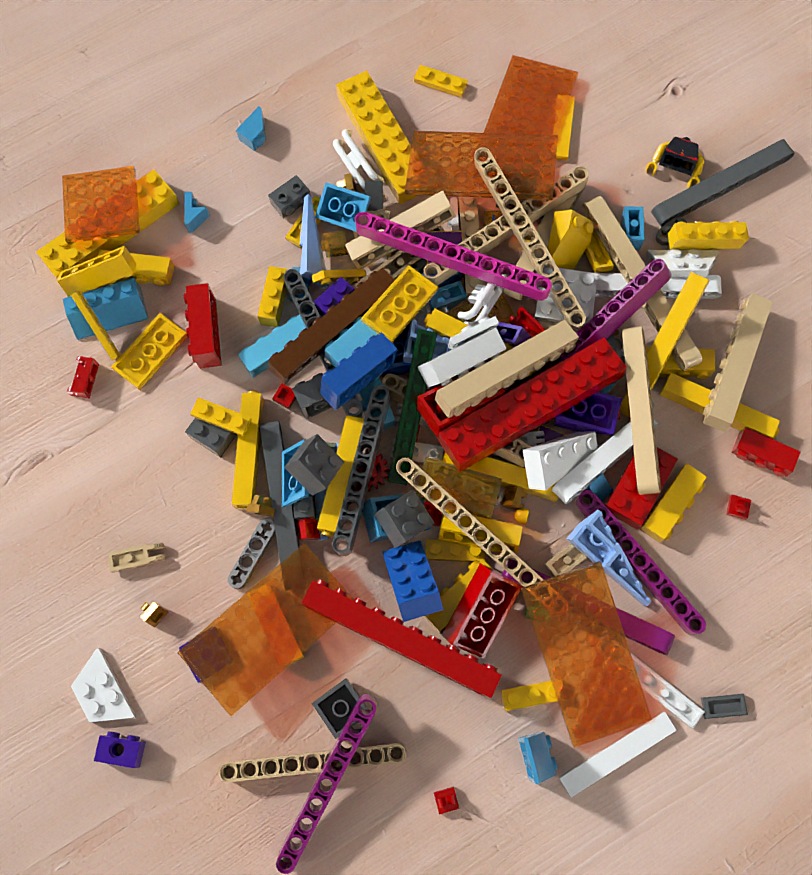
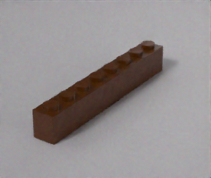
M383 268L379 271H373L369 275L368 280L364 283L360 282L351 294L347 293L344 295L339 304L332 305L323 317L319 316L316 318L313 325L308 329H303L294 341H288L282 351L279 353L275 352L269 358V369L284 385L325 352V347L330 341L337 340L344 329H350L357 318L363 317L395 279Z

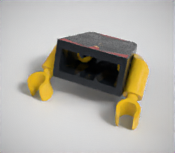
M674 137L671 142L667 141L660 144L652 158L653 161L646 166V173L649 168H653L652 176L655 175L657 163H659L661 166L690 176L693 174V177L687 183L688 188L692 182L695 184L699 183L700 179L698 176H701L704 165V158L701 152L698 151L699 145L691 142L688 137Z

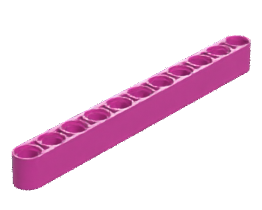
M360 212L355 216L356 231L363 237L535 300L543 301L549 296L552 284L549 278L368 212ZM502 274H507L509 277H504ZM538 287H543L546 290H540Z

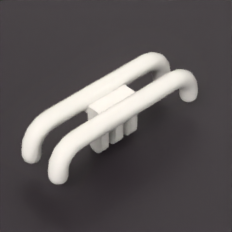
M344 129L342 136L351 152L348 155L342 148L343 141L341 139H335L333 146L358 185L365 191V181L358 172V169L366 171L373 181L384 182V178L374 172L351 138L352 131Z
M488 282L486 286L477 284L475 290L471 293L472 296L468 298V301L474 304L473 308L468 312H459L458 318L462 320L471 319L484 306L476 320L464 322L467 325H472V327L478 325L481 319L488 316L503 292V287L497 286L494 290L495 285Z

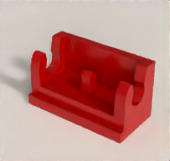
M523 307L518 309V315L515 318L512 315L509 318V324L523 327L532 337L545 331Z
M77 356L78 366L71 388L68 387L67 392L71 396L90 399L99 363L91 357Z

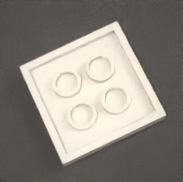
M551 268L543 269V272L547 275L553 273ZM559 268L586 315L585 325L593 317L598 274ZM554 284L552 286L555 291L562 290V286L560 284ZM550 294L543 301L537 300L535 320L555 323L564 320ZM569 300L562 301L564 307L569 308L572 306ZM578 316L571 318L573 323H581V319Z

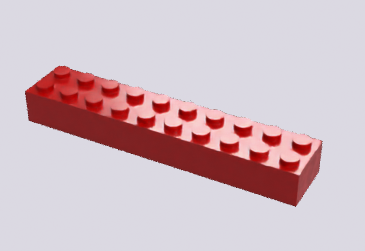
M602 338L440 431L439 443L460 473L623 377L627 367L607 340Z
M318 579L317 582L312 580L301 602L302 606L484 697L492 698L502 674L497 672L498 668L488 663L480 664L478 663V658L470 654L462 655L459 653L460 649L450 644L446 646L440 644L442 640L437 637L422 635L423 631L419 628L404 626V622L399 618L393 616L390 619L384 616L386 612L381 609L366 607L367 603L361 599L355 598L352 600L348 598V593L337 588L334 591L328 588L329 584L323 580Z

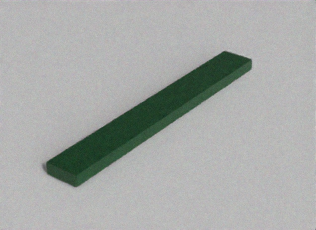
M422 329L417 330L388 482L407 485L408 482L397 472L396 465L402 458L412 460L421 417L417 410L418 396L426 392L427 387L418 366L432 360L437 338L436 332ZM410 462L402 463L401 471L403 473L410 471Z

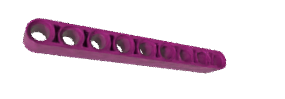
M655 259L649 263L576 333L579 336L575 344L576 347L569 353H562L555 361L546 362L541 369L536 371L535 377L598 340L609 338L670 280L672 275L664 260Z
M589 490L581 492L576 500L578 509L586 518L597 510L602 512L606 524L616 529L617 535L613 537L622 548V542L630 545V551H625L623 548L622 550L631 564L634 574L679 626L689 635H697L704 632L706 629L704 618L595 493ZM582 497H587V498H589L590 501H591V504H590V505H585V504L582 502V499H581V498H582ZM636 557L643 560V567L636 565ZM649 573L656 575L657 582L650 581ZM664 588L670 591V598L663 596L662 591ZM677 604L684 607L683 615L677 612ZM692 620L698 624L697 631L691 628L690 623Z
M509 559L506 566L508 568H515L517 561ZM504 569V571H503L502 574H504V575H506V576L512 578V579L515 580L516 582H518L515 578H513V577ZM533 569L564 597L568 603L567 610L658 653L668 655L675 638L674 634ZM529 571L521 575V579L524 582H530L533 577ZM544 585L539 586L537 589L539 596H545L548 592V588ZM558 599L553 602L554 604L563 607L562 600Z
M364 694L358 699L288 833L276 861V868L280 873L289 874L294 870L375 715L376 699L372 695ZM370 702L373 707L370 710H364L361 704ZM354 721H359L363 726L360 729H354L351 724ZM346 740L350 741L352 747L344 748L341 743ZM339 760L342 762V766L334 767L331 762ZM328 779L332 782V785L324 786L321 781ZM320 799L322 804L314 805L312 800ZM309 818L312 823L304 824L302 819ZM297 837L301 839L302 842L296 844L292 841V839ZM289 857L292 861L290 863H286L282 860V858Z

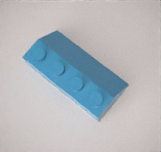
M135 278L82 293L106 331L149 319L141 287ZM64 298L63 303L66 316L76 338L79 340L95 335L73 298Z

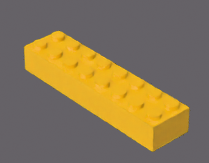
M366 70L337 83V95L398 204L400 205L430 191V177L368 71Z
M153 169L37 250L36 253L58 279L61 271L98 257L99 250L113 251L180 203L172 189Z

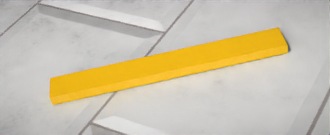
M690 272L647 354L651 390L710 282L709 279ZM627 391L620 406V413L630 417Z

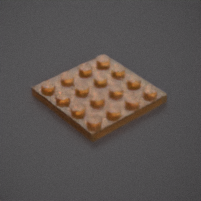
M134 166L62 176L64 230L67 243L140 233L136 169Z

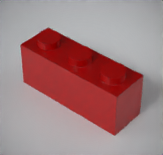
M745 427L739 432L731 453L741 460L753 462L759 468L772 470L777 476L787 477L793 473L801 451Z

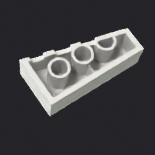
M494 328L418 366V369L428 388L440 383L444 386L453 381V376H464L469 373V368L474 366L477 369L486 364L484 360L488 358L493 360L500 356V352L505 350L506 347L497 328Z
M577 431L524 449L523 455L529 489L547 490L598 449L596 432Z

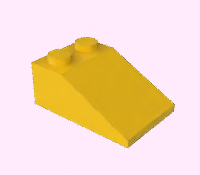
M574 210L554 212L547 249L558 268L574 270L591 241L594 222Z

